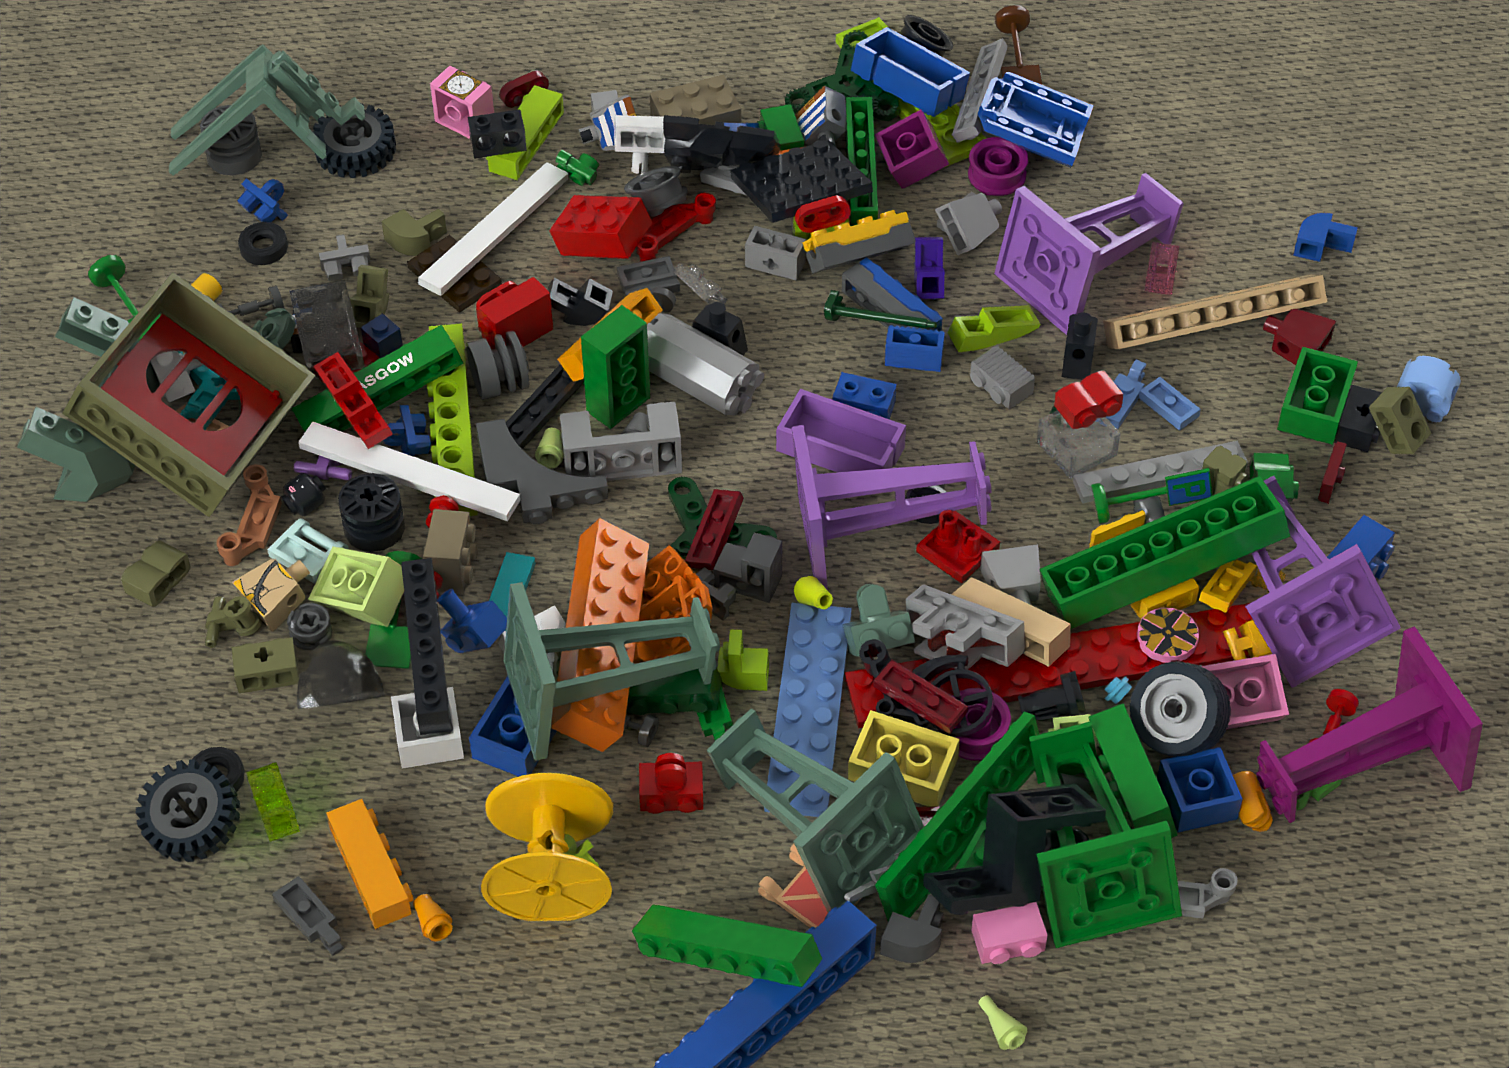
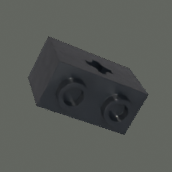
M1351 385L1335 443L1337 441L1346 443V447L1368 452L1371 442H1378L1380 431L1369 406L1382 392Z

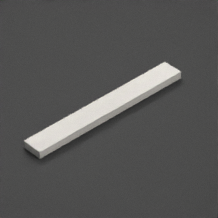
M546 162L419 276L418 285L440 296L443 295L568 180V172Z
M316 422L311 423L299 440L300 449L368 473L385 475L396 483L436 497L447 496L459 505L507 522L521 501L519 493L379 444L368 449L361 438Z

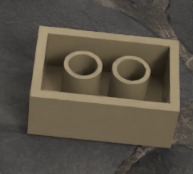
M724 75L650 93L651 116L698 118L699 124L715 125L716 121L741 123V107Z

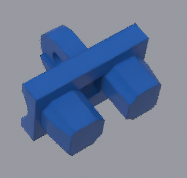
M247 178L241 184L246 191L237 201L249 213L260 203V208L254 213L259 221L272 222L276 217L283 221L288 216L286 212L279 208L280 205L277 202L284 193V186L280 181L271 179L261 189Z
M400 405V419L396 423L388 424L392 433H398V435H391L384 439V444L401 446L402 453L413 457L415 454H429L431 446L430 436L415 435V433L425 432V415L410 414L409 405Z

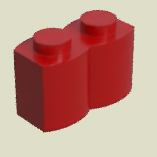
M1098 371L1080 382L1068 384L1055 393L1054 406L1072 429L1086 428L1091 426L1097 418L1115 415L1122 407L1123 393L1105 371Z

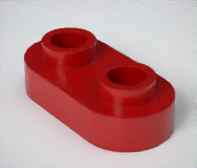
M832 196L801 206L796 211L795 221L801 231L812 233L844 223L849 218L851 209L843 197Z

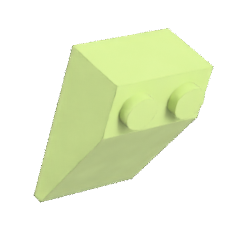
M333 546L308 600L362 621L388 627L404 593L402 565L386 556Z

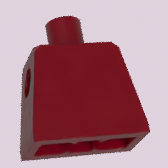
M1291 309L1284 320L1269 315L1264 323L1263 330L1274 335L1272 351L1296 365L1302 347L1321 352L1325 350L1332 340L1336 321L1299 309Z

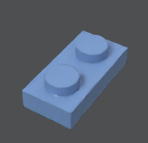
M1158 377L1139 392L1140 400L1179 431L1200 416L1201 409L1161 377Z

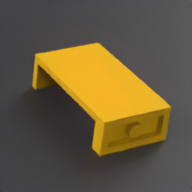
M1142 510L1134 514H1127L1120 520L1108 525L1098 526L1091 533L1089 548L1144 525L1145 512ZM1191 578L1134 602L1130 606L1140 620L1148 612L1158 608L1182 610L1196 604L1199 585L1194 578Z

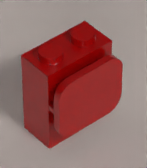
M535 277L519 285L514 281H507L481 296L476 304L478 329L482 333V338L488 341L491 349H495L494 338L497 334L502 336L506 345V332L514 331L520 344L524 347L553 330L550 292Z

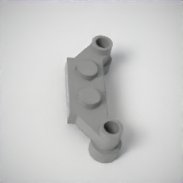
M1220 868L1213 872L1211 881L1208 884L1178 881L1182 916L1203 919L1205 912L1219 904L1227 903L1230 896L1236 890L1238 881L1236 874L1229 869Z

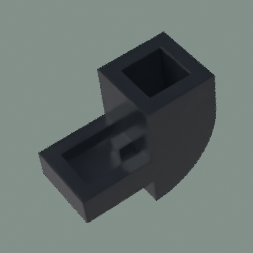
M555 277L548 286L551 307L565 314L563 322L567 324L589 326L597 323L609 310L613 290L590 278L579 290Z

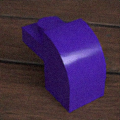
M915 237V295L920 299H944L943 237Z

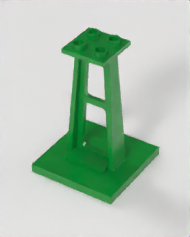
M1091 721L1029 737L1038 784L1045 782L1046 787L1060 786L1058 772L1070 775L1084 772L1097 802L1106 809L1105 820L1112 835L1076 844L1072 826L1063 827L1062 830L1056 831L1060 848L1037 854L1055 948L1182 916L1171 830L1168 822L1163 821L1130 829L1098 763Z

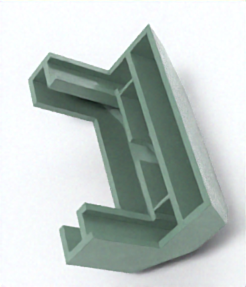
M74 297L62 315L55 337L101 357L129 323L127 320ZM138 339V340L133 344V346L128 350L129 353H130L131 350L136 346V344L139 342V339ZM149 362L146 369V381L150 391L154 393L160 385L151 362ZM116 365V366L113 368V370L108 374V376L103 380V382H102L98 387L101 388V386L106 382V380H107V379L111 376V374L116 370V368L118 367V365ZM35 407L31 420L28 419L25 423L21 439L17 445V448L64 467L53 498L57 500L87 502L126 483L135 468L132 462L78 424L38 407Z

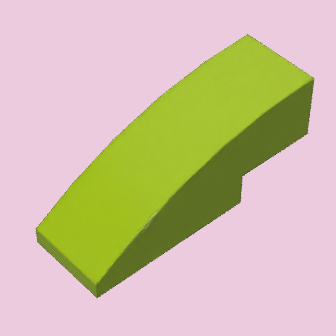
M1029 305L982 307L979 316L955 317L947 333L958 352H967L1017 339L1039 329L1041 324Z

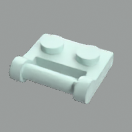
M300 518L267 550L270 558L276 559L287 568L300 560L310 572L305 578L315 584L332 547L349 549L347 544L341 541L336 542L310 527L309 522ZM304 536L328 551L325 553L301 538Z

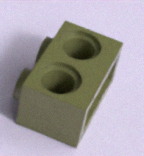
M1387 387L1369 406L1371 414L1391 454H1414L1432 434L1410 387Z

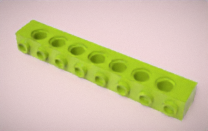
M462 323L442 325L456 346L464 364L427 384L428 397H433L434 402H428L430 419H435V423L430 424L431 441L436 440L437 444L431 446L432 461L444 468L475 478ZM429 326V331L438 326ZM459 505L458 511L469 512L470 516L478 515V511Z

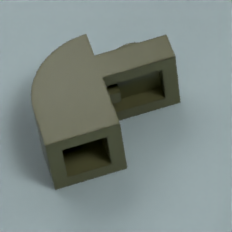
M402 209L381 221L384 240L397 252L410 256H417L431 247V241L437 240L447 233L445 214L440 209L429 213L417 221L405 209Z
M360 265L358 267L357 291L349 299L347 326L361 328L382 313L385 315L389 302V293H386L388 269Z

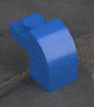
M1331 213L1311 215L1301 224L1293 256L1320 262L1324 247L1351 253L1358 227L1332 222L1333 214Z

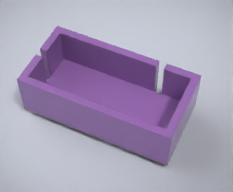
M802 389L797 393L776 429V451L794 457L792 427L804 425L811 463L837 473L893 468V465L895 466L905 448L906 425Z

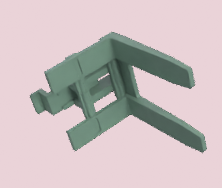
M262 44L238 64L171 128V137L176 140L198 123L209 111L216 108L246 83V92L170 162L169 173L174 176L261 104H265L323 160L326 157V144L309 129V117L312 115L318 121L321 116L324 117L325 113L329 118L332 116L342 126L354 115L363 121L365 119L364 106L353 97L340 107L335 96L330 92L326 93L320 87L321 85L317 78L312 74L308 75L287 53L279 50L273 54ZM277 86L296 103V115L276 96Z

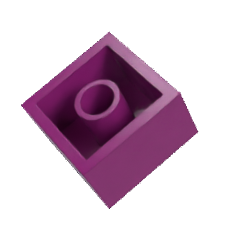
M922 109L874 134L891 174L902 189L949 165L934 128Z

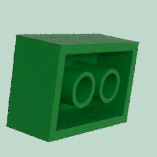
M1302 347L1281 409L1277 430L1333 445L1349 391L1353 384L1358 361Z

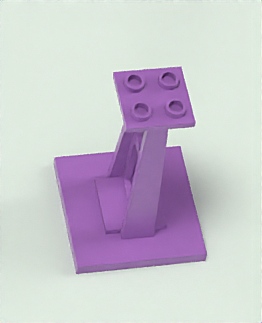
M1144 173L1141 175L1135 195L1064 219L1028 188L1022 186L1015 191L994 274L1067 335L1070 315H1077L1084 310L1093 276L1154 237L1164 245L1169 246L1172 242L1184 203L1152 177ZM1129 214L1133 220L1141 225L1123 236L1115 235L1104 226L1106 223ZM1089 230L1096 231L1109 244L1100 248L1083 233Z
M804 425L792 427L798 498L812 573L827 591L824 547H827V540L937 515L944 510L955 511L972 506L977 507L981 525L987 524V512H991L989 493H991V483L989 476H985L982 471L986 470L983 452L978 453L975 441L969 442L970 462L817 474L816 468L811 466ZM966 482V487L963 490L905 499V490ZM895 491V501L825 512L824 501Z
M1273 475L1264 482L1285 510L1290 536L1297 544V547L1276 560L1270 559L1265 547L1252 552L1270 593L1245 607L1272 654H1276L1278 665L1293 688L1397 631L1401 627L1358 545L1356 544L1328 559L1295 518L1296 516ZM1300 558H1307L1314 568L1283 585L1279 577V571Z

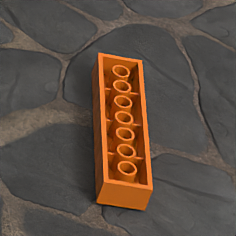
M601 518L580 535L565 628L639 621L649 543ZM636 642L624 645L629 660L632 663ZM600 646L562 651L557 682L618 668L620 664L614 648L611 646ZM630 687L554 707L551 728L600 752H604L623 736Z

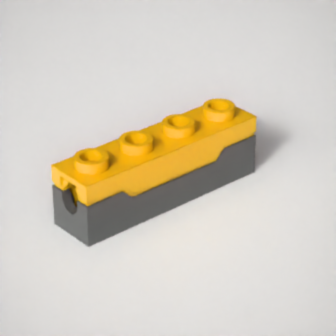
M895 210L880 214V219L873 220L872 216L857 220V225L850 226V223L846 222L835 226V231L827 232V229L824 228L810 233L812 238L802 243L812 274L861 261L866 257L872 258L901 250L915 244V237L908 221L907 212L896 214Z

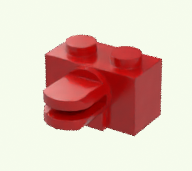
M665 753L659 755L655 763H639L640 812L648 811L652 814H659L664 811H681L683 813H691L695 810H703L702 761L685 762L682 755Z

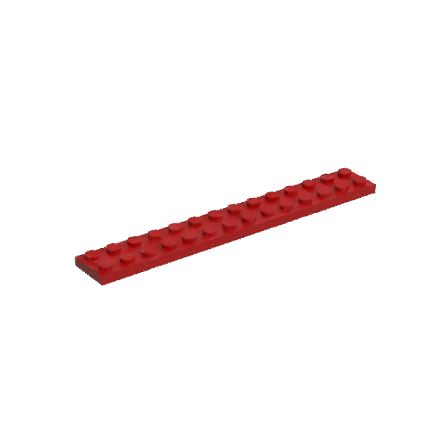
M1250 603L1231 606L1227 613L1218 609L1187 613L1198 627V644L1194 653L1187 659L1179 661V659L1171 660V662H1186L1206 666L1234 661L1223 631L1235 627L1238 638H1242L1239 627L1253 620L1245 607ZM1140 622L1071 633L1070 647L1050 666L1022 654L1008 667L982 657L968 670L981 675L989 684L991 691L1007 703L1018 701L1017 695L1026 696L1036 690L1061 684V674L1075 671L1080 689L1082 690L1108 685L1116 676L1120 680L1125 676L1129 679L1128 681L1139 680L1150 669L1164 663L1151 659L1142 651L1139 646L1140 642L1137 639V630ZM1245 650L1246 658H1250L1248 650ZM925 658L899 664L913 671L930 659ZM950 668L937 674L934 678H932L929 681V683H932L941 674L956 669ZM866 669L845 672V682L858 728H863L870 710L877 712L876 704L884 698L883 692L873 686L875 678L868 674ZM966 678L957 679L960 691L970 688L984 689L983 686L974 680ZM951 681L946 682L939 688L951 696L954 695Z

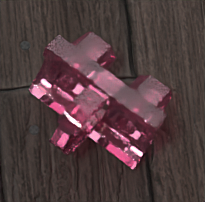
M1152 242L1144 291L1172 295L1180 246ZM1157 263L1167 264L1168 267L1158 266ZM1156 271L1166 272L1167 274L1156 273Z

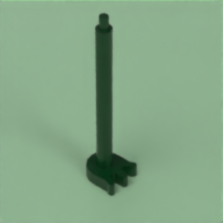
M835 290L830 291L824 306L825 319L837 321L840 316L926 329L929 327L936 328L937 326L936 322H930L929 319L845 307L846 304L841 303L843 296H839V291Z

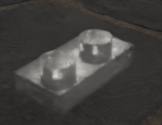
M679 263L673 272L706 303L721 302L725 304L728 299L720 293L722 288L712 280H706L703 277L705 272L694 264L687 266Z

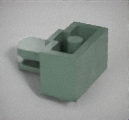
M865 584L858 589L856 598L860 620L843 624L849 654L858 657L861 646L866 641L872 639L883 642L886 649L915 642L909 612L902 610L890 612L886 591L883 587L875 584Z

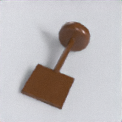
M1019 5L1000 9L995 15L996 28L1005 34H1012L1017 66L1001 67L1002 78L1006 72H1011L1042 85L1039 65L1023 66L1018 33L1028 27L1030 23L1029 11Z

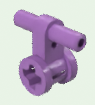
M320 455L316 464L302 461L294 463L295 472L316 475L319 479L328 480L330 477L350 480L352 477L351 469L335 467L342 463Z

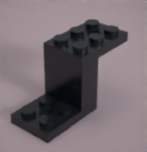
M1076 784L989 794L983 866L925 873L923 886L951 914L964 915L968 911L975 910L993 911L998 907L1010 905L1021 907L1027 905V903L1038 902L1041 896L1042 881L1037 854L1045 850L1046 829L1059 831L1063 827H1089L1092 823L1105 822L1106 809Z

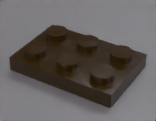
M448 235L407 261L408 269L417 277L421 276L458 241L451 235ZM479 261L441 297L460 313L476 303L481 296L500 286L502 279L483 262Z

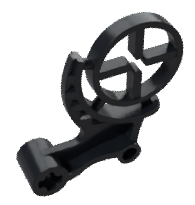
M868 640L859 650V656L867 673L874 678L891 661L884 643L880 640ZM948 655L929 660L912 672L929 682L937 674L957 667L956 670L941 674L931 684L940 688L946 682L951 681L954 697L960 701L961 694L957 679L966 678L979 683L986 691L963 698L964 704L967 706L988 701L986 710L979 720L968 726L965 715L960 721L961 728H954L949 734L925 718L919 719L917 713L884 693V698L876 704V710L878 713L909 723H916V725L921 727L931 723L936 730L951 737H965L980 731L989 722L994 710V697L989 684L981 675L965 670V666H968L969 663L968 656Z

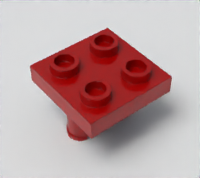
M944 510L939 514V525L917 544L916 552L962 584L981 566L982 552L999 550L1000 541L957 511Z

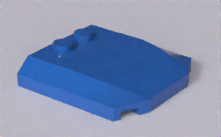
M1006 72L1002 79L998 77L991 79L978 115L984 131L1006 139L1022 149L1071 168L1094 105L1011 72Z

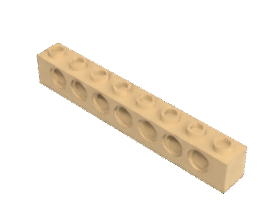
M1309 274L1104 320L1103 324L1108 348L1123 349L1290 311L1291 309H1300L1326 303L1327 296L1323 275Z

